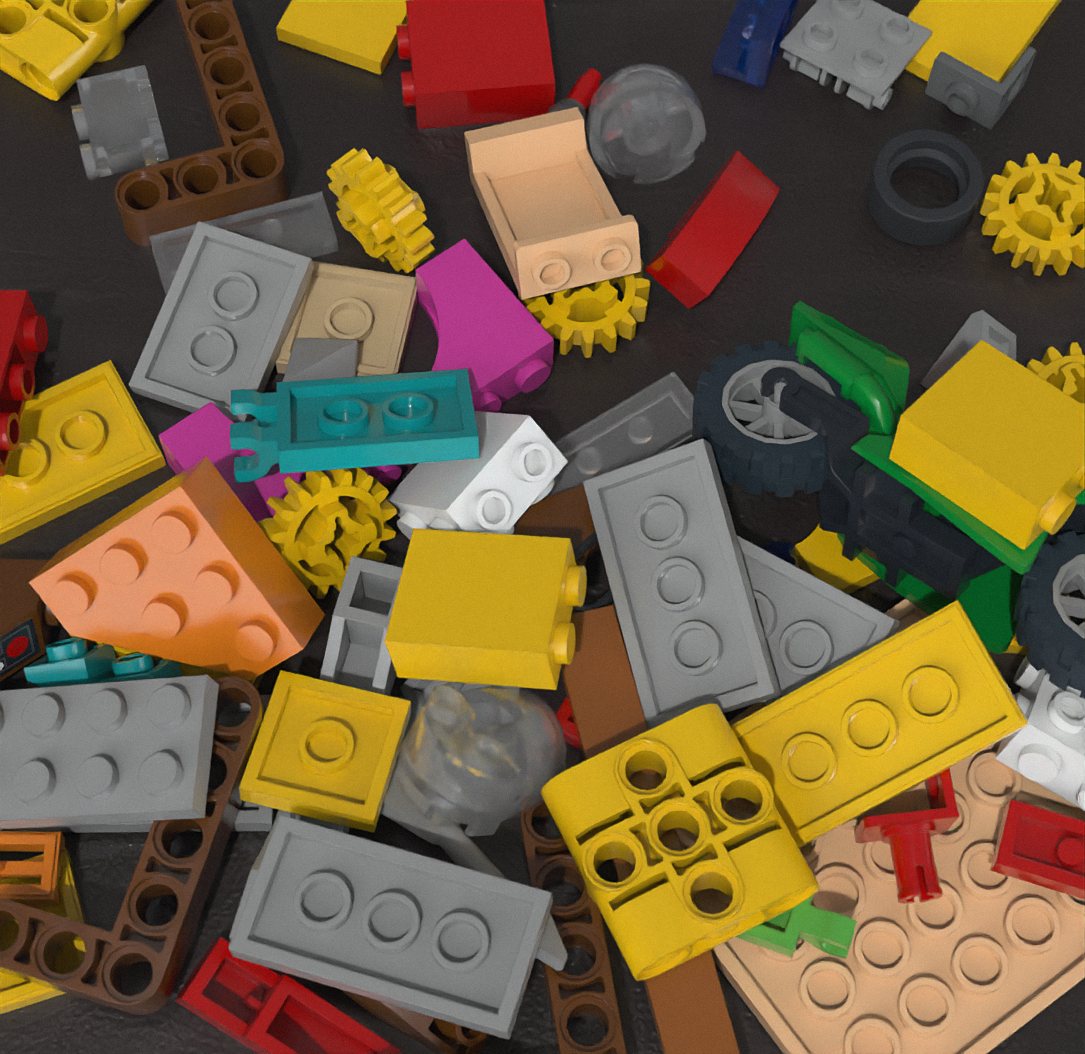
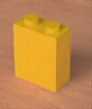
M981 339L901 415L889 459L1013 544L1025 550L1044 530L1051 535L1055 534L1074 510L1077 500L1074 498L1083 489L1085 490V405Z
M413 528L384 640L398 678L557 690L561 665L571 664L574 656L575 626L573 623H570L573 606L582 607L585 600L587 585L585 566L576 565L570 538Z

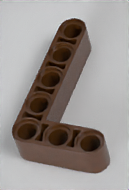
M175 0L180 23L221 147L133 170L125 174L117 182L114 189L115 201L123 227L128 238L137 245L145 247L159 246L192 237L198 221L218 228H225L272 215L280 211L290 198V186L284 152L232 0ZM204 191H210L205 194H198ZM145 207H151V208L146 209V210H140V209L145 208Z
M226 676L215 680L219 684L210 766L220 765L227 768V777L219 788L207 792L205 818L153 821L112 932L9 899L0 898V924L8 920H17L19 927L18 937L14 944L6 951L0 952V972L130 1014H150L156 1012L167 1003L173 993L242 801L240 800L239 786L266 713L262 699L251 682L236 676ZM240 702L251 706L250 714L242 724L235 727H223L218 724L219 715L229 704ZM188 829L200 830L203 833L202 845L195 854L183 859L171 856V844L179 833ZM165 894L175 895L178 899V909L174 918L167 924L158 927L147 925L146 912L150 903L158 896ZM75 940L83 941L86 953L80 967L71 973L58 974L55 961L61 947ZM136 962H150L153 976L148 988L137 995H124L121 988V979L125 970Z
M541 791L535 792L526 800L521 811V846L528 886L545 891L551 883L568 881L580 890L582 896L575 904L567 907L552 904L550 914L565 949L579 947L586 950L594 962L593 967L587 973L569 975L562 970H555L541 961L557 1054H626L600 909L588 895L585 880L563 837L555 840L545 839L534 831L533 826L539 819L552 816L541 795ZM591 1015L603 1023L607 1035L599 1044L582 1046L569 1036L567 1030L569 1023L576 1017Z

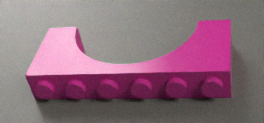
M465 238L415 270L418 302L431 320L439 341L432 371L467 369L474 411L497 413L504 402L520 391L529 393L545 382L553 370L554 339ZM212 401L158 435L167 463L176 475L207 456L257 524L261 520L274 517L275 511L268 505L267 500L269 497L283 499L289 493L284 483L288 476L295 479L298 483L306 480V472L280 474L279 463H276L266 475L258 480L235 483L234 457H248L256 452L251 449L231 450L230 424L235 423L225 416ZM412 464L362 468L388 489L398 480L401 472ZM347 496L350 500L356 499L354 497Z

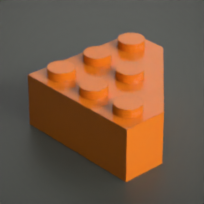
M207 456L59 550L29 581L33 589L72 636L251 680L303 650L325 616L324 612Z

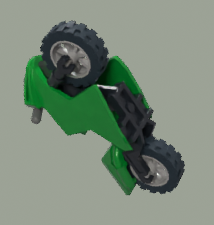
M802 301L797 302L793 306L788 346L779 345V340L762 341V346L753 348L749 343L735 347L733 354L728 357L724 354L716 357L711 362L710 372H702L697 382V392L694 393L692 439L694 442L703 438L711 443L722 481L731 486L735 482L745 485V492L761 496L763 490L775 492V497H793L794 491L804 489L806 494L814 492L817 499L819 526L824 531L837 533V537L843 546L842 556L852 562L855 558L860 560L894 591L929 616L958 600L987 650L997 654L1005 652L1016 635L1019 646L1026 645L1028 649L1026 658L1037 671L1043 668L1050 674L1049 681L1056 687L1065 691L1069 686L1081 691L1079 697L1085 699V622L1077 626L1068 617L1073 616L1085 619V600L1066 596L1070 592L1079 589L1085 596L1084 489L1074 498L1077 500L1074 510L1055 534L1051 535L1044 530L1025 550H1022L889 459L900 417L905 412L910 371L908 363L883 345L871 341L837 322L833 317L821 313ZM755 399L759 405L746 402ZM736 419L751 421L752 423L744 427Z

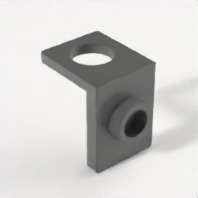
M1029 46L1002 83L941 51L934 60L925 93L947 105L954 113L967 116L991 130L1025 85L1037 50Z

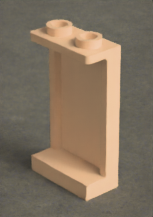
M578 107L464 132L472 186L521 299L642 271L638 224L633 215L621 216L586 148L584 118Z

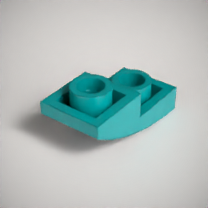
M80 637L67 638L45 646L47 655L24 668L27 681L42 688L182 677L178 661L169 659L153 661L152 655L141 652L116 659L112 645L101 643L87 646L86 640Z

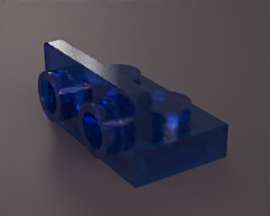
M738 0L713 58L712 71L764 88L799 0Z

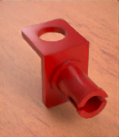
M950 768L925 781L930 810L868 816L862 819L854 831L856 843L882 841L883 843L890 844L898 888V903L913 904L915 902L914 897L919 896L920 903L943 896L942 887L939 885L930 837L937 834H945L959 817Z

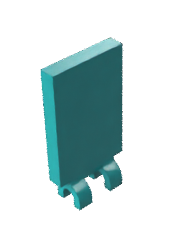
M467 369L277 382V392L259 393L255 390L247 389L231 390L232 415L251 414L256 417V419L250 422L230 424L231 450L251 449L256 452L248 457H234L235 483L258 480L266 475L276 463H279L280 474L479 459V437Z

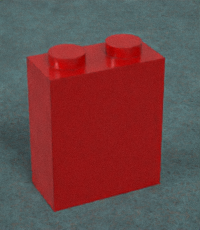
M405 0L407 24L396 25L399 60L410 59L412 70L401 72L404 107L415 106L418 129L516 121L546 114L550 106L555 104V77L544 0Z

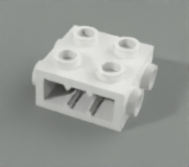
M474 411L479 437V459L418 463L386 500L396 508V512L400 516L397 526L409 539H411L413 528L512 535L514 532L513 525L530 505L541 501L549 494L555 483L554 477L568 461L530 415Z
M1025 657L1014 677V683L1021 686L1020 692L1016 693L1014 698L1030 725L1002 739L995 759L1085 811V699L1079 697L1081 691L1069 686L1065 691L1056 687L1049 681V673L1043 668L1037 671Z

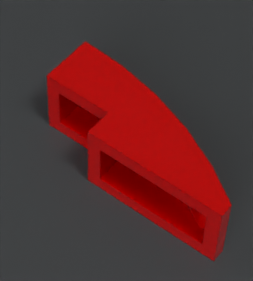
M736 150L668 234L670 236L644 270L688 309L692 308L710 295L761 224L780 188L742 153Z
M222 937L212 941L174 1000L258 1054L402 1053L400 1049L287 975H278L266 966L233 957L228 950L230 943Z

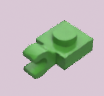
M813 894L796 907L736 936V938L792 958L800 938L825 953L846 959L857 921L838 913L811 906Z

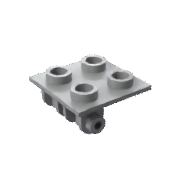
M817 0L784 38L780 47L785 49L783 58L790 62V69L798 70L815 80H818L820 77L819 84L824 87L830 83L835 75L837 80L834 92L841 94L850 83L847 97L863 104L864 108L871 110L873 106L883 110L893 93V89L890 86L931 37L933 31L873 0Z

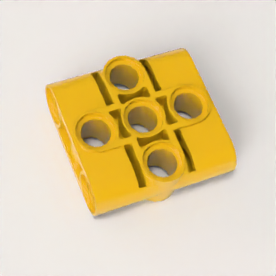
M0 0V69L44 97L57 101L94 62L110 60L121 52L125 45L124 31L154 0Z
M710 703L694 708L556 775L541 790V795L585 880L588 895L599 907L626 963L637 981L662 974L796 907L810 898L820 888L773 803L774 794L770 783L761 773L754 770L718 704ZM642 769L655 770L664 778L662 784L650 790L638 789L632 786L628 780L632 774ZM746 798L754 802L759 808V813L750 819L737 820L728 816L722 807L731 799ZM684 828L692 832L697 841L687 850L672 851L660 842V838L669 829ZM612 858L624 859L634 867L630 877L617 883L601 879L596 871L603 862ZM713 888L724 892L731 903L723 912L707 914L698 910L692 903V899L699 891Z

